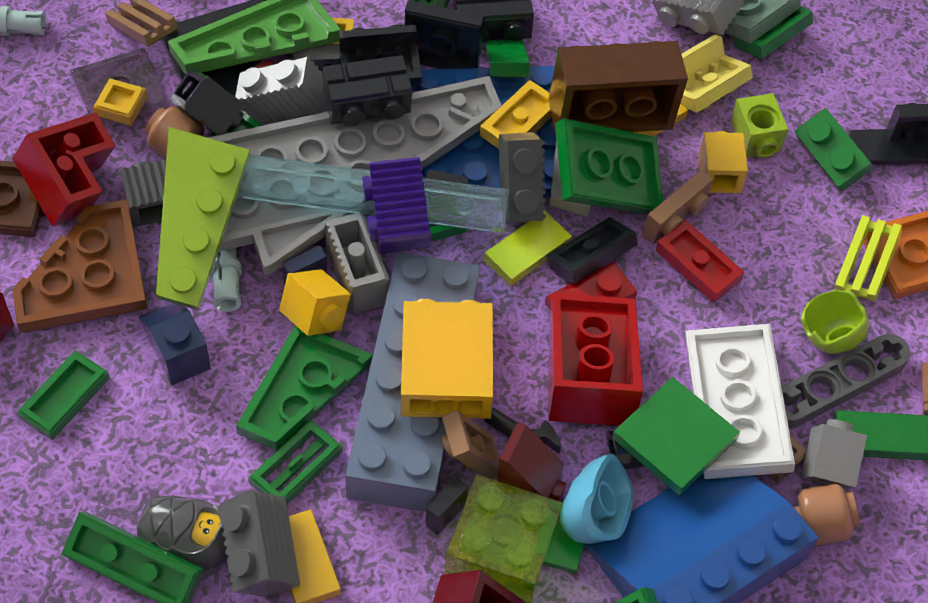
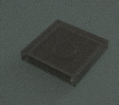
M144 48L70 70L88 115L95 113L93 107L110 78L146 88L147 99L135 121L152 116L162 107L164 109L170 107ZM99 117L106 130L123 125V123Z

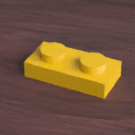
M529 80L480 126V137L499 149V134L536 133L552 117L548 101L550 93Z

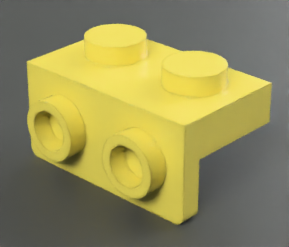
M714 34L682 53L688 80L681 103L687 109L696 113L708 108L713 102L728 93L736 91L739 86L753 78L751 65L725 55L722 37Z

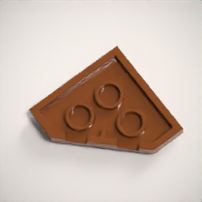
M127 199L86 206L76 217L77 224L65 237L60 235L40 257L41 264L27 279L23 277L12 289L17 326L20 333L148 309Z

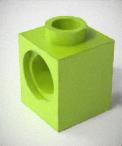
M774 93L736 99L730 123L734 133L744 134L746 157L759 156L765 158L781 152L788 127Z

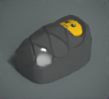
M175 495L150 497L142 510L136 527L138 537L203 568L205 571L212 569L227 556L225 554L227 546L224 545L226 538L222 536L225 529L221 527V519L219 518L222 511L218 509V506L200 499Z

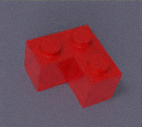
M95 112L27 134L12 160L53 227L75 219L86 206L94 205L103 191L92 172L102 167L116 145Z

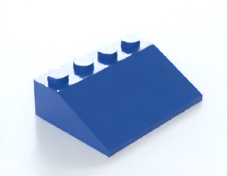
M703 473L680 496L671 488H668L631 511L627 527L620 538L594 544H584V546L623 598L642 587L653 588L658 603H741L806 560L819 537L789 501L755 476L704 479Z

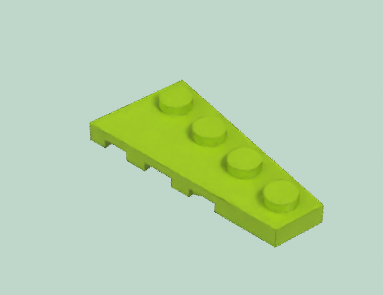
M169 127L156 287L158 299L195 310L200 309L251 156L249 149Z

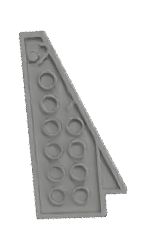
M490 76L412 93L411 113H406L394 120L380 117L366 119L355 126H347L343 123L331 125L327 111L209 137L210 139L249 149L251 154L219 251L254 243L264 276L273 273L283 266L284 261L302 253L324 238L325 224L328 220L361 212L373 204V201L365 202L362 176H369L370 162L420 157L421 168L424 169L478 132L480 126L502 106Z

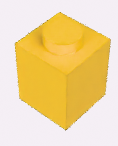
M725 131L704 132L698 158L700 170L702 169L713 178L708 193H741L748 173L744 134L728 133Z
M322 269L288 273L279 311L307 336L341 331L351 293Z

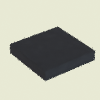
M408 0L405 8L404 26H417V48L420 65L437 69L480 67L484 16Z

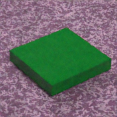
M672 377L614 430L612 439L680 496L738 440L740 431Z

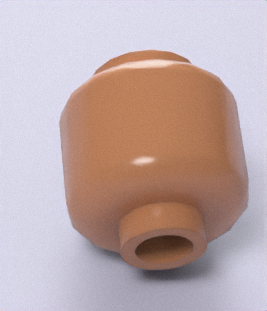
M178 106L158 109L152 115L145 128V133L148 135V147L165 159L167 157L169 127L204 136L205 127L201 122Z
M840 484L820 485L805 488L799 492V506L794 508L819 537L814 546L850 540L853 536L854 528L860 527L853 492H845Z

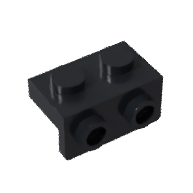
M396 24L384 28H354L349 31L339 32L340 64L403 55L411 87L422 86V73L417 48V26Z

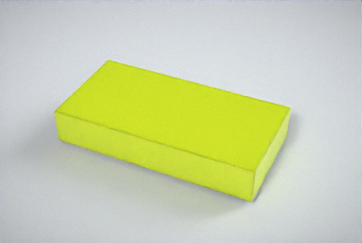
M543 211L546 217L542 221H529L484 253V261L510 287L548 261V254L572 240V235L546 211Z

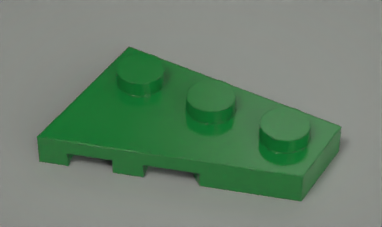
M295 325L236 425L237 434L277 451L371 365L373 354L324 334L307 336Z

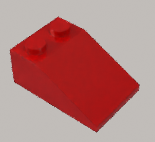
M552 293L548 370V421L620 426L640 407L643 393L636 299Z

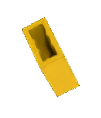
M431 299L404 301L401 417H442L455 410H459L468 418L491 419L493 402V303H480L475 300L436 302Z

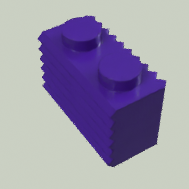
M420 157L370 162L369 176H362L365 202L373 201L375 216H367L370 242L378 241L381 254L429 248L431 232Z

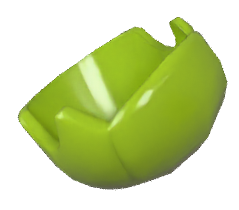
M832 290L819 294L806 304L801 314V322L808 339L821 352L840 354L854 349L867 338L870 325L867 311L859 302L856 294L851 291Z

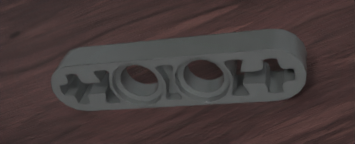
M894 334L878 336L782 386V394L786 406L797 402L800 395L803 399L802 402L797 404L793 414L791 411L785 410L788 428H796L899 374L910 357V348L907 342ZM883 350L887 353L895 352L897 354L895 359L889 356L880 360L877 366L874 362L879 359ZM856 365L862 368L866 374V379L861 381L851 379L846 374L845 367ZM814 383L826 384L830 387L833 396L830 398L817 397L812 392L810 386Z

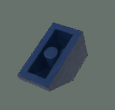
M171 303L138 317L171 385L211 369L207 344L190 311L186 307Z

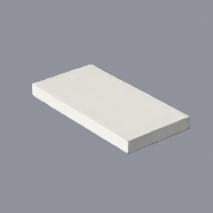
M770 324L686 331V345L693 394L740 431L738 440L704 472V479L794 472L795 461Z

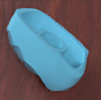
M614 454L594 459L572 481L560 511V523L565 533L576 542L594 544L618 539L627 527L634 500L633 486L624 467Z

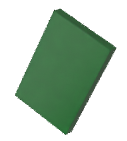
M565 118L555 123L562 201L647 215L664 201L657 137Z

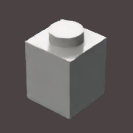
M828 419L827 424L811 427L800 478L823 485L838 483L844 489L856 488L867 435L853 432L854 425L834 419Z

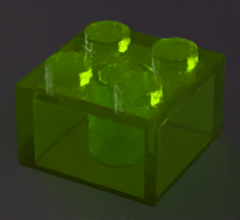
M476 474L446 552L445 574L482 570L526 603H532L560 521L563 503Z

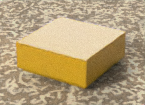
M110 78L93 107L94 112L97 113L98 117L132 126L147 99L146 88Z

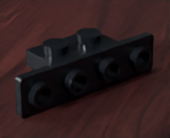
M896 104L886 129L850 130L848 135L872 165L928 163V104Z

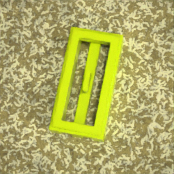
M862 215L835 283L836 290L851 291L857 297L876 302L901 237L902 225L894 223L892 227L886 225V221L878 219L877 222H873L870 220V217ZM872 232L853 285L848 284L867 233ZM882 235L888 236L869 289L862 288Z

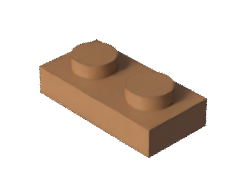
M701 169L648 214L641 235L650 243L655 244L660 238L683 223V219L689 213H692L694 216L699 214L710 200L707 194L713 178Z
M459 410L442 416L446 433L442 435V440L448 455L452 459H457L466 465L470 471L477 472L487 480L497 478L500 456L493 435Z

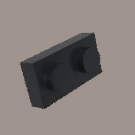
M608 217L548 254L549 268L575 285L637 246L636 233L620 222Z

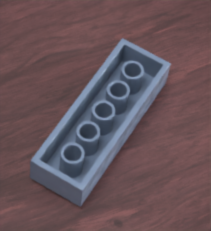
M397 252L346 470L347 499L426 512V506L438 494L446 456V449L442 440V435L446 433L442 417H401L404 301H417L420 299H431L436 302L476 301L480 265Z

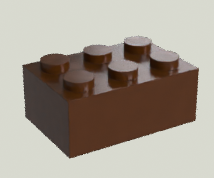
M678 41L614 43L610 45L558 48L548 99L555 133V123L564 118L629 132L673 130L688 80Z

